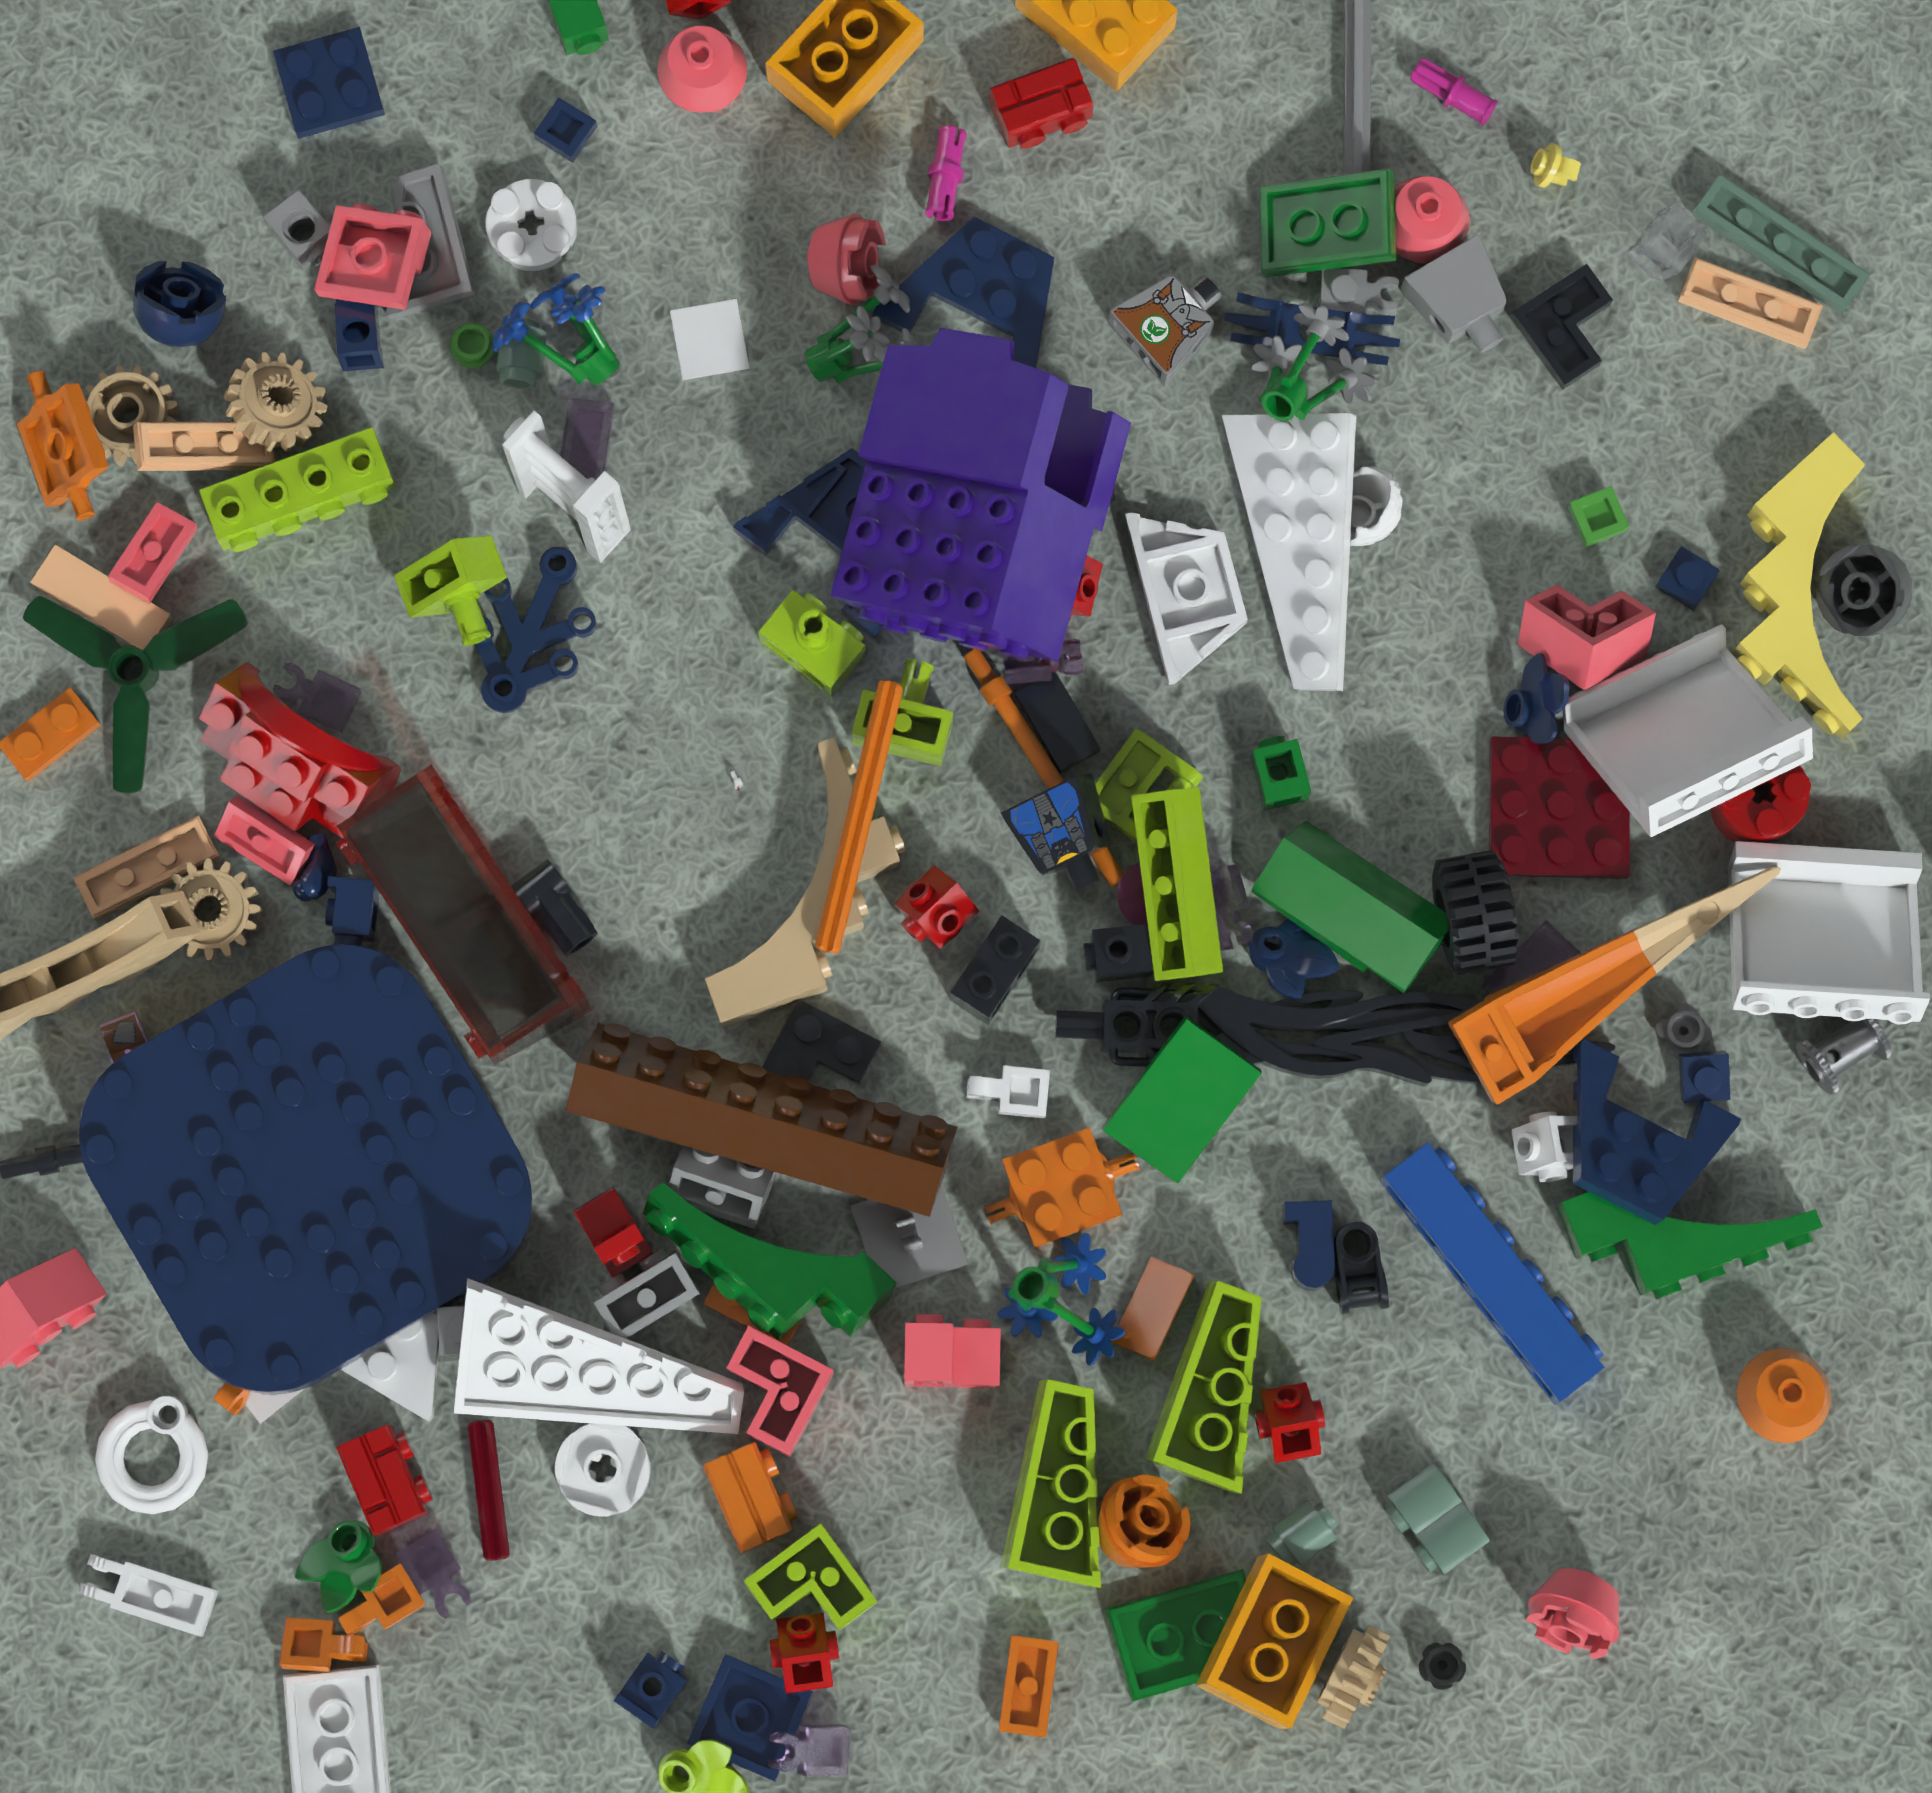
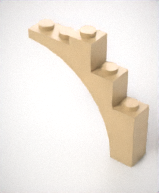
M835 737L817 743L827 783L828 818L823 850L809 887L792 915L766 943L737 964L705 978L722 1029L797 1002L798 999L803 1000L827 991L825 978L833 976L824 951L814 952L813 947H815L853 789L849 775L857 773L848 747L839 749ZM884 816L871 821L857 883L900 867L898 854L906 852L897 826L888 828ZM860 888L854 891L844 936L864 929L861 916L869 914Z
M177 891L148 897L98 929L32 961L0 973V1040L33 1017L70 1009L99 987L136 979L199 935L201 930L184 892Z

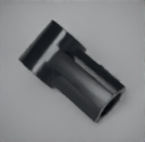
M548 859L510 886L533 919L538 918L566 957L582 949L598 935L592 922L571 897L570 893L572 891Z

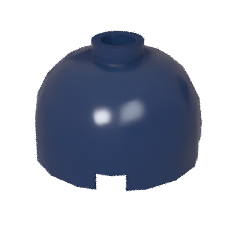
M157 261L144 267L136 276L133 298V312L143 332L153 340L169 347H189L206 341L219 327L224 315L226 295L224 296L223 294L224 284L221 279L210 270L191 262L182 261L181 268H166L167 261Z

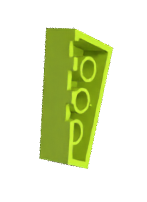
M1218 1280L1207 1283L1146 1452L1145 1461L1227 1492L1242 1494L1244 1478L1242 1476L1243 1461L1248 1433H1246L1248 1411L1252 1400L1253 1362L1256 1359L1262 1297Z
M1050 1379L1039 1381L1001 1568L1088 1587L1101 1588V1571L1099 1570L1098 1558L1100 1543L1096 1505L1098 1489L1095 1476L1094 1389Z

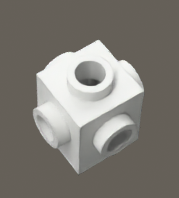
M1542 1112L1529 1116L1530 1123L1512 1129L1519 1175L1539 1176L1540 1182H1554L1567 1178V1171L1573 1169V1126L1577 1124V1116H1557V1112Z

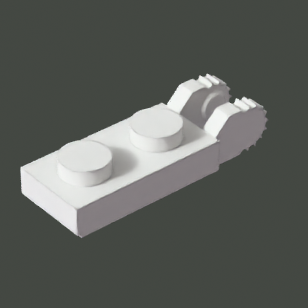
M90 1554L87 1564L91 1565L93 1569L105 1573L112 1572L121 1576L115 1593L104 1590L102 1586L89 1582L86 1584L80 1583L77 1593L111 1604L110 1608L200 1637L204 1636L219 1592L218 1590L125 1561V1564Z

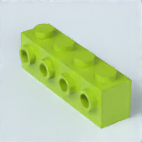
M373 427L205 487L199 491L215 536L222 549L225 551L232 548L233 552H241L256 546L259 543L258 538L272 533H275L276 536L292 534L301 529L302 522L316 517L319 520L336 518L345 512L344 507L362 501V504L369 505L382 501L388 496L387 491L396 489L378 437Z
M1200 787L1131 795L1155 981L1223 972Z

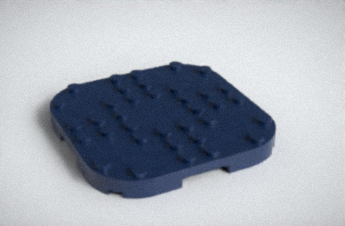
M328 945L306 951L133 1049L116 1060L99 1077L86 1099L81 1115L79 1143L86 1172L186 1345L196 1359L215 1377L228 1385L250 1392L277 1395L311 1387L362 1357V1354L435 1312L437 1308L447 1307L466 1295L467 1278L481 1284H486L502 1272L514 1259L525 1240L532 1213L531 1182L526 1164L517 1146L417 980L392 958L366 947Z

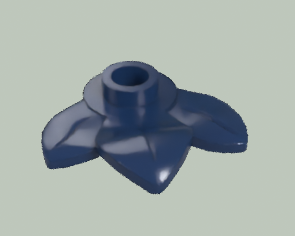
M1543 654L1535 655L1526 664L1523 670L1521 688L1519 690L1514 689L1507 695L1503 709L1506 723L1509 726H1514L1519 732H1526L1530 740L1538 744L1549 743L1556 737L1557 725L1555 714L1560 713L1565 708L1570 692V685L1565 675L1558 673L1547 674V664Z
M1286 919L1278 928L1264 927L1255 931L1248 943V955L1254 966L1266 972L1269 985L1274 990L1291 998L1300 999L1305 988V978L1325 977L1337 973L1339 969V963L1333 951L1289 919ZM1265 944L1274 945L1279 950H1269L1268 948H1266Z

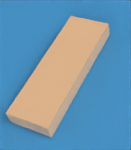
M1697 257L1692 262L1678 299L1680 303L1806 349L1823 306V304Z
M136 422L133 426L138 471L255 470L274 463L275 454L274 447L269 452L266 451L265 446L257 443L249 444V439L242 432H235V422Z
M54 545L30 582L33 587L127 644L137 647L142 651L154 635L166 630L173 619L170 613L151 602L148 604L110 583L107 575L57 545Z
M198 815L73 879L93 919L97 921L173 883L170 876L173 872L182 878L187 876V863L192 862L199 870L204 867L206 858H211L215 862L221 859L201 817Z

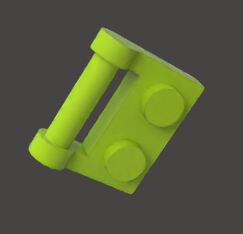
M1137 727L1095 783L1105 821L1128 836L1135 844H1137L1135 821L1130 818L1133 813L1131 795L1148 793L1164 769H1167L1175 776L1167 790L1196 788L1203 779V775L1198 770Z

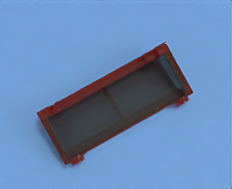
M432 764L336 826L344 837L336 844L351 867L358 862L361 863L471 1030L464 1035V1038L478 1059L488 1055L492 1063L496 1065L573 1023L592 1010L585 994L575 979L569 975L567 968L560 961L461 812L459 806L445 788L444 782Z

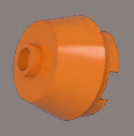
M1776 1348L1757 1355L1746 1365L1737 1385V1403L1743 1419L1758 1435L1774 1442L1791 1443L1809 1437L1823 1424L1830 1409L1831 1390L1824 1371L1815 1360L1803 1352L1794 1349Z
M1143 1474L1121 1479L1108 1489L1097 1516V1527H1099L1100 1548L1112 1562L1126 1568L1159 1567L1168 1564L1180 1553L1184 1542L1189 1536L1190 1515L1187 1506L1181 1509L1176 1497L1167 1490L1171 1486L1167 1481L1153 1475Z

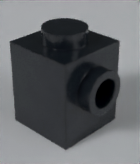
M1148 924L1092 929L1091 942L1083 943L1086 971L1095 970L1096 982L1152 976L1153 963Z

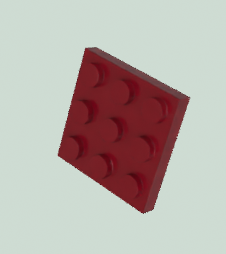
M1492 736L1490 738L1489 850L1495 851L1504 864L1507 875L1628 879L1630 876V811L1570 738H1554L1549 743L1538 744L1533 743L1529 737Z

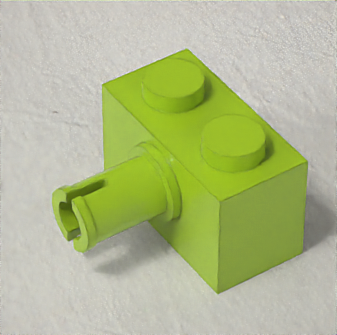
M492 535L452 539L394 575L409 618L442 615L452 612L463 646L474 645L491 637L477 599L480 598L481 593L507 578Z
M792 589L758 631L759 640L832 697L865 657V644L861 642L864 636L850 623L842 620L840 624H837L825 614L828 611L827 607L812 594L806 593L802 597Z
M908 658L904 662L905 667L900 682L903 692L888 754L942 767L953 725V711L924 704L934 666L922 661L918 678L914 679L918 666L917 659ZM865 689L862 691L851 732L852 745L863 747L876 692Z

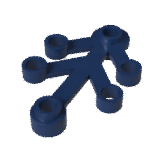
M552 547L541 556L539 566L543 577L523 623H521L511 599L512 587L508 578L501 581L506 585L503 594L494 596L489 593V589L484 592L486 598L494 603L512 646L504 665L492 641L494 636L492 623L487 617L483 616L491 637L475 644L488 673L482 682L481 694L486 705L496 712H513L523 705L528 690L558 678L570 679L575 676L579 663L576 655L568 649H560L554 652L549 663L524 672L523 670L530 655L576 636L580 638L588 637L596 629L597 622L593 612L588 608L579 607L569 614L567 620L541 630L559 586L569 584L577 574L575 557L571 551L564 547ZM556 557L566 560V566L560 571H553L549 567L551 560ZM582 615L589 617L591 623L586 629L580 630L574 626V621L577 617ZM562 657H569L573 661L572 667L567 671H560L556 668L557 661ZM509 682L512 684L511 693L507 696H499L495 691L499 683Z

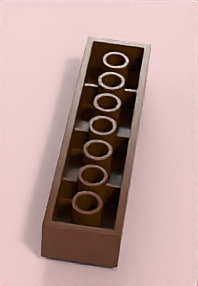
M598 1023L577 1061L566 1107L567 1112L928 1217L932 1213L958 1128L957 1126L947 1124L945 1120L937 1116H919L905 1112L897 1105L889 1102L874 1103L860 1099L852 1092L844 1089L829 1090L812 1085L807 1079L799 1076L785 1077L767 1072L758 1064L736 1063L723 1059L717 1053L710 1050L695 1051L678 1046L668 1038H650L633 1033L627 1027L614 1023L607 1025Z

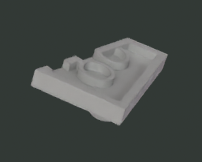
M438 163L396 176L394 214L397 210H407L420 215L430 229L431 237L421 275H414L406 310L386 307V317L389 320L402 318L476 295L444 168Z

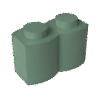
M1434 1463L1386 1497L1391 1506L1385 1509V1513L1401 1534L1408 1529L1419 1545L1413 1551L1429 1573L1437 1569L1441 1575L1446 1574L1490 1542L1482 1527Z

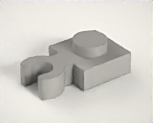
M1343 268L1322 270L1320 305H1325L1330 310L1366 314V306H1373L1380 313L1392 314L1397 312L1398 302L1385 301L1380 293L1385 289L1397 290L1399 279L1385 276L1378 279L1375 283H1368V270Z

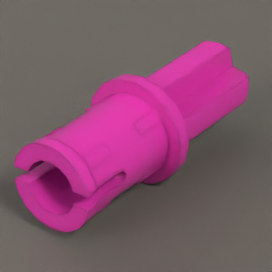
M1421 59L1411 73V82L1443 100L1445 108L1451 105L1478 121L1482 126L1486 124L1498 104V100L1490 98L1464 82L1466 77L1463 75L1457 78L1427 59Z

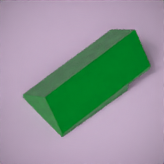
M1304 821L1283 838L1251 889L1253 894L1317 940L1327 945L1363 973L1369 968L1402 993L1406 992L1449 936L1446 912L1307 821Z

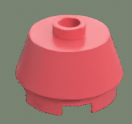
M693 26L675 35L663 48L657 66L658 80L665 95L684 110L701 113L716 112L728 106L743 89L747 77V61L740 45L727 33L708 26Z
M1417 176L1406 179L1394 187L1397 254L1416 263L1425 264L1432 262L1465 241L1470 225L1469 210L1462 195L1451 184L1437 177Z
M855 213L819 225L815 229L808 249L807 263L811 283L817 291L849 305H856L860 301L874 296L873 290L880 286V284L877 282L876 279L878 277L871 270L870 266H878V245H886L880 223L877 220H866L861 215Z
M1560 1568L1547 1579L1528 1601L1530 1611L1526 1622L1535 1623L1538 1626L1535 1636L1561 1652L1569 1654L1571 1647L1575 1646L1590 1650L1589 1654L1592 1659L1602 1658L1608 1653L1610 1645L1619 1638V1594L1608 1582L1591 1572L1574 1568Z

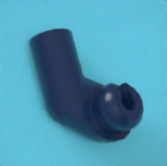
M325 833L315 834L306 838L315 844L309 856L310 864L301 878L296 879L293 883L295 896L303 902H308L312 899L317 900L325 895L329 888L327 886L328 876L336 877L337 868Z

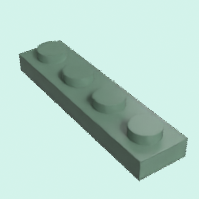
M1721 174L1715 179L1692 213L1694 217L1841 315H1843L1871 275Z

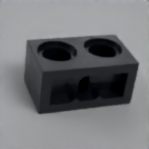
M1001 915L950 991V1001L989 1026L1039 951L1041 940Z

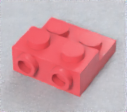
M355 203L352 207L336 205L314 290L320 297L406 310L414 275H421L431 237L430 229L420 215L411 211L397 210L395 214L379 212L376 208L361 203Z

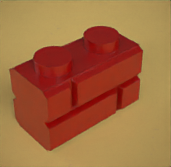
M1074 57L990 87L989 89L990 105L1008 148L1019 145L1021 149L1035 147L1046 139V134L1060 129L1064 134L1076 132L1084 128L1088 124L1087 120L1093 116V101Z
M388 1424L336 1447L372 1535L378 1537L430 1513L426 1503L433 1500V1497L423 1474L414 1477L407 1459L415 1455L404 1430L396 1433L394 1427Z

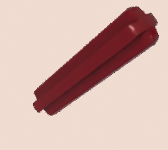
M488 1419L472 1421L468 1424L467 1428L483 1557L487 1561L503 1560L509 1557L510 1550L494 1423Z

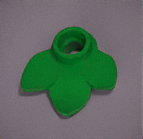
M357 1520L340 1522L331 1530L328 1539L313 1543L301 1559L295 1573V1578L304 1582H320L322 1606L327 1613L347 1606L354 1598L357 1589L363 1592H373L381 1575V1560L373 1551L375 1538L370 1527Z

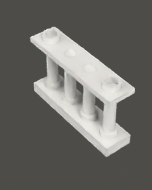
M533 411L526 419L519 417L505 432L504 439L506 441L502 444L519 493L524 498H527L536 487L543 491L578 522L587 552L601 563L631 530L619 483L605 471L596 480L593 477L587 479L550 447L542 418L536 411Z

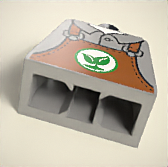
M1173 275L1168 276L1114 307L1110 311L1108 324L1157 380L1166 387L1212 334L1214 321L1206 310L1220 300L1222 295L1216 285L1207 277H1203L1187 291Z

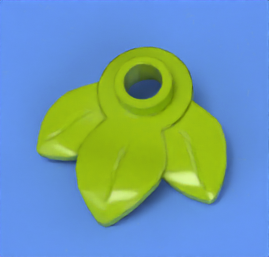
M707 1739L698 1741L689 1750L674 1749L662 1758L658 1767L660 1785L667 1793H750L743 1775L735 1768L727 1765L731 1758L732 1748L717 1740ZM677 1766L683 1767L690 1777L681 1775Z

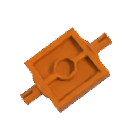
M35 371L26 376L35 401L29 414L17 423V427L46 507L60 506L70 499L76 520L89 519L93 517L92 515H95V511H93L86 490L90 482L109 467L105 457V450L100 443L91 418L90 408L85 401L79 383L64 384L52 394L45 371Z
M1089 1127L1004 1158L1001 1161L1009 1180L1010 1197L984 1206L986 1214L1004 1209V1211L988 1216V1221L992 1225L995 1222L1017 1215L1019 1220L1026 1226L1033 1248H1037L1122 1216V1212L1114 1193V1178L1140 1170L1138 1161L1119 1167L1121 1164L1135 1160L1136 1156L1131 1151V1153L1107 1161L1098 1150Z

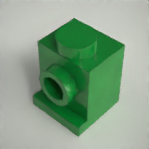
M1275 736L1258 742L1259 748L1252 750L1250 758L1262 800L1263 811L1307 801L1311 794V788L1298 739L1286 741L1285 736ZM1274 766H1281L1286 770L1287 777L1280 781L1274 780L1270 775V769Z

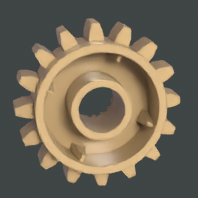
M266 352L261 353L256 363L249 357L245 359L240 370L236 369L229 380L230 385L224 394V399L231 402L225 413L227 417H233L236 423L235 432H242L249 439V444L257 443L265 446L266 451L269 452L272 451L273 447H282L285 452H290L295 442L302 447L306 445L311 435H315L322 425L323 421L321 419L327 411V405L320 402L326 392L325 388L313 387L312 385L317 376L315 371L306 375L300 371L303 361L300 359L293 365L286 364L285 353H280L276 361H271Z
M120 365L116 367V373L110 376L101 372L99 374L100 382L96 386L87 385L85 389L89 393L86 403L90 408L91 418L100 443L105 450V457L107 459L113 453L116 464L119 467H123L127 457H132L137 465L133 426L136 422H178L171 416L180 413L181 410L177 401H169L175 394L169 384L160 387L162 380L156 372L145 377V372L141 366L136 365L133 372H125ZM131 408L139 410L138 416L132 422H120V415L125 410Z
M211 858L205 859L204 870H198L192 862L186 864L188 872L186 877L182 878L174 872L170 875L176 884L174 890L162 888L160 893L167 894L183 891L201 930L199 935L187 942L189 945L187 949L188 957L195 959L201 950L204 951L208 962H214L216 952L222 951L230 959L233 957L232 946L238 943L240 946L247 948L249 943L244 937L247 931L258 932L259 927L252 922V915L262 913V907L251 903V899L259 894L256 887L244 888L243 885L249 876L242 871L232 877L233 865L227 861L224 862L220 870L215 869ZM208 899L219 900L222 906L219 917L214 921L202 922L199 918L201 904Z
M1368 1624L1363 1633L1352 1629L1316 1702L1326 1707L1323 1719L1345 1729L1359 1703L1370 1706L1376 1695L1375 1692L1379 1689L1377 1687L1381 1685L1387 1672V1668L1378 1663L1382 1658L1391 1635Z

